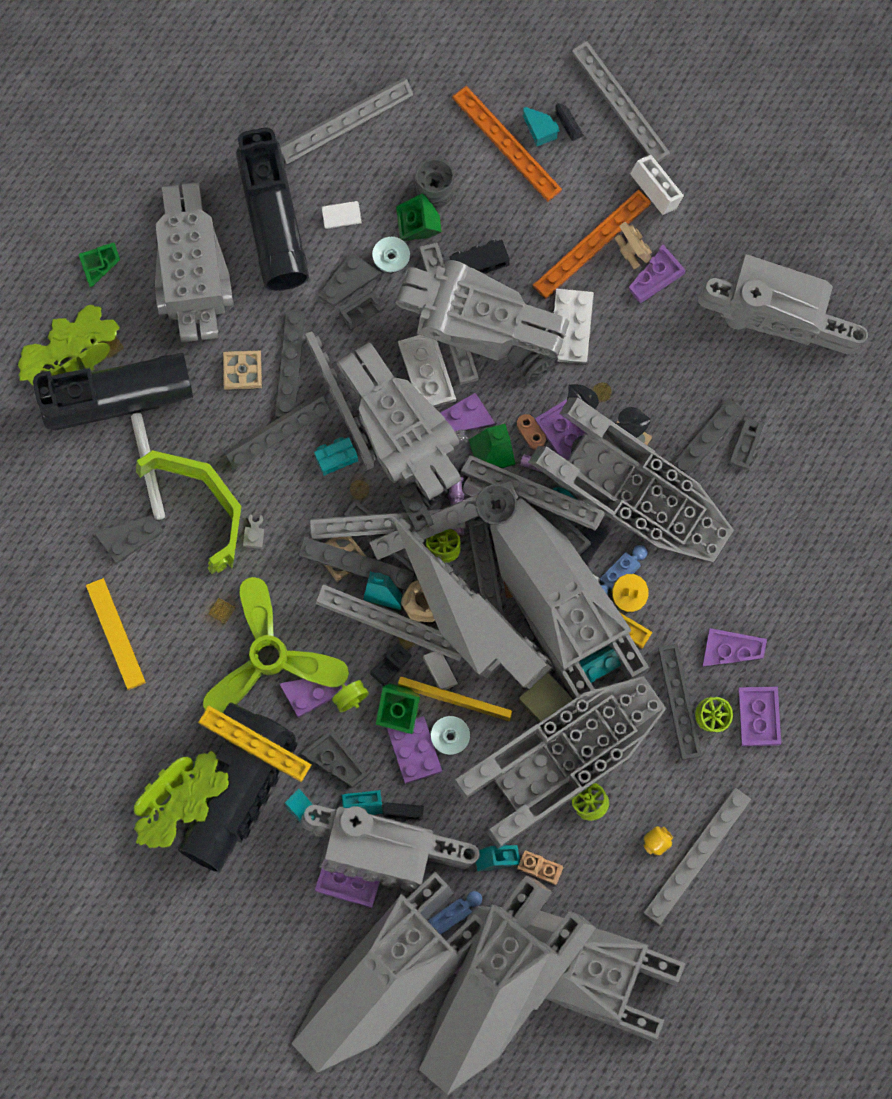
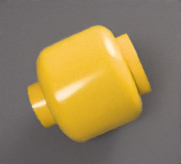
M655 826L644 836L645 844L643 846L649 854L654 853L660 856L672 846L673 836L664 826L662 828Z

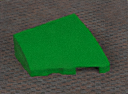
M115 242L78 254L89 287H93L120 261Z

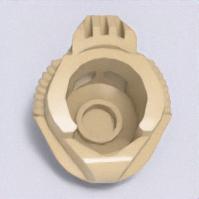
M419 581L412 582L401 600L404 610L411 620L418 622L435 621Z

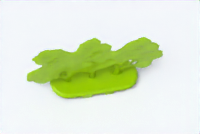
M87 305L78 312L74 323H70L66 318L53 319L51 325L53 329L48 334V339L50 340L48 346L31 344L23 347L18 367L21 370L18 375L19 380H28L33 385V378L41 370L45 372L50 371L52 376L90 368L91 371L95 370L93 366L104 360L110 351V346L107 343L99 342L114 340L117 335L116 331L120 327L113 319L100 320L102 308L95 307L94 305ZM64 358H72L71 360H69L68 362L64 363L59 367L60 362ZM45 364H50L54 367V369L50 368L48 370L43 368V366Z
M210 751L208 754H199L195 760V766L190 757L177 759L166 770L162 769L158 773L160 777L153 784L149 783L144 788L146 791L136 801L134 813L140 817L148 815L149 817L141 818L135 823L134 830L138 834L136 843L140 846L146 844L149 848L169 847L175 838L176 822L179 819H182L184 823H189L193 820L205 821L209 809L205 802L206 798L218 796L228 787L229 783L228 773L215 772L218 759H216L213 751ZM171 795L170 800L165 805H161ZM155 810L159 813V818L156 822L153 819V815L156 814Z

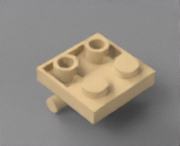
M624 222L619 227L629 243L625 242L622 235L616 236L615 240L620 246V251L624 258L628 259L633 269H636L640 264L634 255L637 254L645 263H648L652 259L650 256L652 251L643 240H640L643 237L639 230L633 225L630 226Z

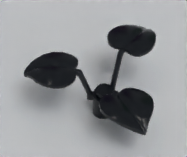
M570 384L568 386L567 400L569 398H579L594 409L598 406V396L592 389L580 384ZM627 407L619 413V423H615L637 438L647 430L650 418L638 408ZM579 436L573 442L571 447V453L577 446L582 436Z

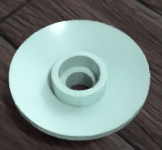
M397 237L383 238L377 242L373 249L374 263L378 268L386 272H397L403 269L410 258L407 244ZM392 254L395 258L389 259L388 256Z
M446 716L434 724L431 730V740L439 752L454 755L467 747L470 740V731L462 719L455 716ZM453 734L454 739L448 740L447 735Z

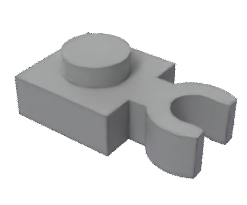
M249 515L248 520L251 527H245L243 547L263 549L265 530L259 528L263 524L262 515H260L258 522H253V515Z

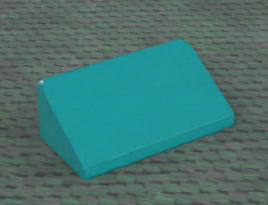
M381 790L341 794L343 808L360 807L370 815L383 814Z

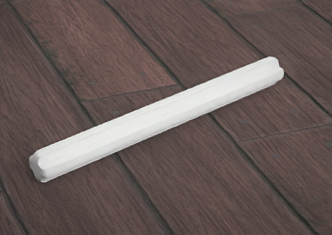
M134 413L131 416L141 458L150 452L142 414ZM153 469L144 476L154 518L161 520L165 518V512L155 469Z

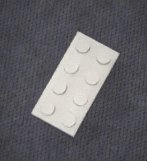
M556 289L554 314L569 320L557 362L587 364L594 292Z
M418 335L398 341L411 384L434 407L455 402L456 397L437 340Z

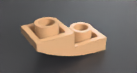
M525 850L517 869L557 885L564 867Z

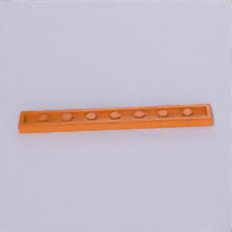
M467 86L452 96V99L547 202L562 191V188Z
M638 189L533 284V288L546 300L622 231L619 227L624 222L627 224L631 223L651 204V201Z

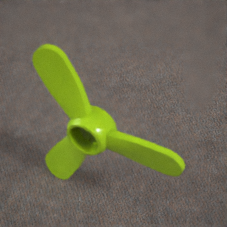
M255 577L247 578L242 582L239 592L245 618L255 638L250 647V660L223 678L206 694L203 700L205 710L209 705L223 713L230 702L237 705L247 695L262 674L274 675L282 670L307 681L331 688H339L346 683L349 677V670L340 659L314 652L287 651L285 644L274 636L273 610L267 585L263 580ZM266 646H274L279 652V659L272 665H263L258 658L259 651Z

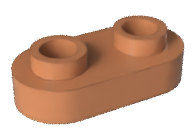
M528 414L521 415L517 420V429L528 446L534 450L538 446H544L546 436L535 419ZM528 421L530 424L525 426L523 422ZM538 436L540 440L535 441L533 437Z

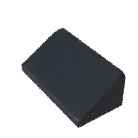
M557 103L555 114L571 141L583 137L584 134L568 107Z
M386 802L383 814L387 818L423 820L424 806Z

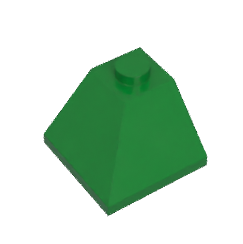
M420 194L396 206L401 240L427 239L442 232L440 215L425 194Z
M505 423L487 428L469 439L474 457L499 468L516 465Z
M392 683L382 688L376 725L413 734L420 695L407 687Z

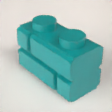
M339 437L331 445L323 444L316 448L317 451H314V457L323 476L358 462L357 453L349 437L345 439L344 437Z
M609 645L579 662L590 683L621 666L614 649Z

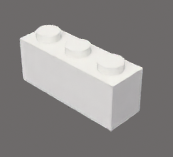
M652 155L638 160L630 174L661 214L664 215L677 209L684 196Z

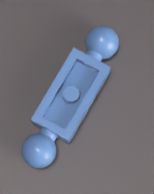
M635 546L632 550V556L625 552L600 578L601 583H603L601 587L607 595L608 590L612 591L613 585L619 577L625 574H634L641 567L637 560L646 558L647 549L645 546Z
M472 891L467 895L466 901L459 898L428 921L441 935L472 913L469 907L479 906L482 903V896L479 892Z

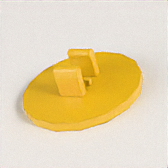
M625 574L619 577L613 585V601L619 609L626 612H635L645 605L648 599V586L640 576Z

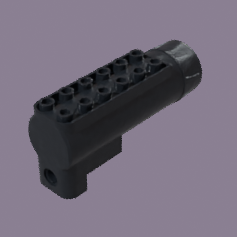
M264 127L244 131L238 137L239 148L236 150V157L263 283L266 289L273 291L296 288L308 281L309 272L280 143L276 141L275 133L271 128Z
M184 353L159 356L151 360L91 372L90 368L52 376L50 371L38 373L33 378L36 401L41 411L44 426L46 429L61 430L157 409L159 405L172 404L193 398Z
M232 702L225 708L223 714L291 753L296 750L298 743L294 733L281 724L263 715L254 714ZM227 739L217 754L216 759H218V763L222 768L220 772L228 773V787L218 796L206 798L205 802L209 809L205 821L193 820L177 849L188 859L217 873L221 872L229 855L233 852L236 842L242 843L243 839H247L249 836L250 826L253 821L256 822L259 818V810L262 804L265 805L270 796L268 793L278 783V775L280 773L279 769Z

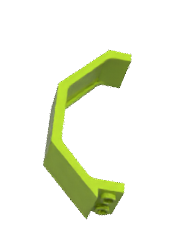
M153 450L137 460L136 473L140 478L153 469H160L202 480L208 486L232 520L230 542L228 546L209 558L208 570L211 574L216 571L220 573L227 567L226 564L232 569L241 505L212 466L208 463Z

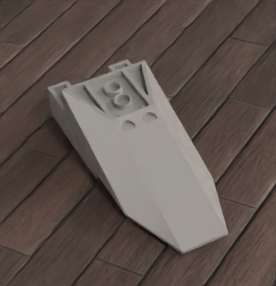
M569 398L559 414L585 431L570 457L566 460L547 446H538L528 462L554 480L553 483L566 489L588 505L604 511L606 516L656 547L714 562L734 529L702 486L655 453L649 446L581 399Z
M522 498L517 500V510L508 522L500 525L490 524L501 577L527 619L530 629L546 656L553 662L551 663L573 700L585 692L595 690L580 666V660L606 645L614 649L621 663L620 668L627 680H632L647 671L649 667L629 635L632 631L565 535Z
M392 517L440 633L479 675L488 678L496 669L503 665L523 687L530 689L553 669L550 666L553 662L545 654L543 655L540 651L537 652L539 648L532 640L529 641L526 637L524 638L487 599L484 600L479 594L470 590L463 579L459 576L457 577L453 573L454 570L446 562L444 563L439 557L436 558L422 544L424 540L415 531L411 532L409 530L411 526L404 519Z
M644 676L585 692L455 779L453 785L465 800L493 780L515 810L514 813L490 828L487 832L499 849L527 829L529 830L629 759L666 710V707Z
M436 872L407 899L402 894L397 898L321 989L292 1042V1045L317 1073L375 1046L419 1003L422 1004L462 966L483 921L474 914L447 941L429 924L426 919L454 894Z
M528 876L523 878L503 908L492 904L440 1008L419 1070L447 1095L499 1058L533 1009L537 1010L596 929L584 917L569 911L547 943L539 942L522 927L527 928L552 892L542 883Z
M472 907V913L468 915L467 921L476 914L484 922L491 907ZM539 910L529 926L522 928L539 942L546 944L564 918ZM595 929L545 999L657 1043L664 1020L627 1006L628 998L638 972L677 987L685 963L649 950L647 944Z

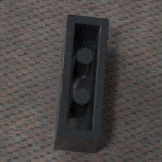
M502 239L498 241L491 240L483 246H473L465 252H455L449 257V260L461 262L483 274L509 266L510 258Z

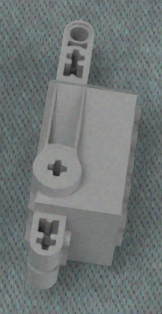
M199 182L182 184L183 198L180 196L179 185L162 187L165 214L155 224L158 242L155 274L159 315L168 314L170 321L178 320L181 343L198 341V323L200 324L202 340L219 338L216 315L224 314L225 306L234 305L230 275L214 230L212 217L203 211Z
M745 254L733 271L730 281L727 279H710L698 295V302L702 307L721 313L720 317L725 318L728 326L733 329L749 328L805 345L814 343L848 355L855 353L868 338V332L863 326L826 314L833 288L826 280Z
M454 260L446 261L443 268L438 266L435 274L409 267L395 302L397 306L421 314L417 331L418 335L494 360H500L508 356L512 345L548 357H558L569 325L567 318L525 304L519 292L474 268Z
M370 342L354 351L356 357L353 353H350L337 361L342 374L361 400L359 406L360 426L368 436L379 463L392 483L398 482L402 488L414 483L416 487H419L426 499L431 500L444 491L441 484L447 490L461 481V477L454 467L453 447L459 444V440L453 428L443 415L408 380L395 378Z
M311 805L301 817V824L304 829L312 831V834L315 836L324 837V835H327L320 868H324L328 872L335 873L337 871L348 877H363V880L368 882L380 881L382 885L400 887L402 890L413 892V890H417L421 886L427 860L460 869H467L479 857L478 848L473 844L434 835L430 829L370 815L360 807H350L348 809L338 807L334 810ZM463 853L467 854L470 860L465 859Z

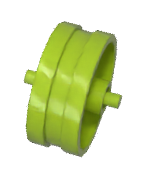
M452 529L444 530L426 538V548L436 558L439 557L444 563L454 561L460 554V536Z
M358 680L347 686L343 684L341 686L343 689L334 695L332 701L337 705L339 712H345L354 706L356 709L359 708L358 704L368 696L369 692L364 688L362 681Z
M705 698L696 707V722L704 731H724L732 722V707L723 698ZM713 700L719 702L716 708L714 707ZM707 703H709L710 710L704 708ZM722 706L724 708L725 713H722L720 711ZM703 712L706 713V717H705L704 719H703ZM722 716H725L724 722L721 721ZM708 720H711L710 728L705 723ZM715 720L720 725L717 729H714Z
M594 783L572 799V805L579 817L592 821L603 817L607 812L609 798L603 787ZM592 791H598L594 796L592 795ZM602 794L604 795V800H597ZM579 798L584 800L583 802L578 803ZM586 806L583 812L578 810V808Z

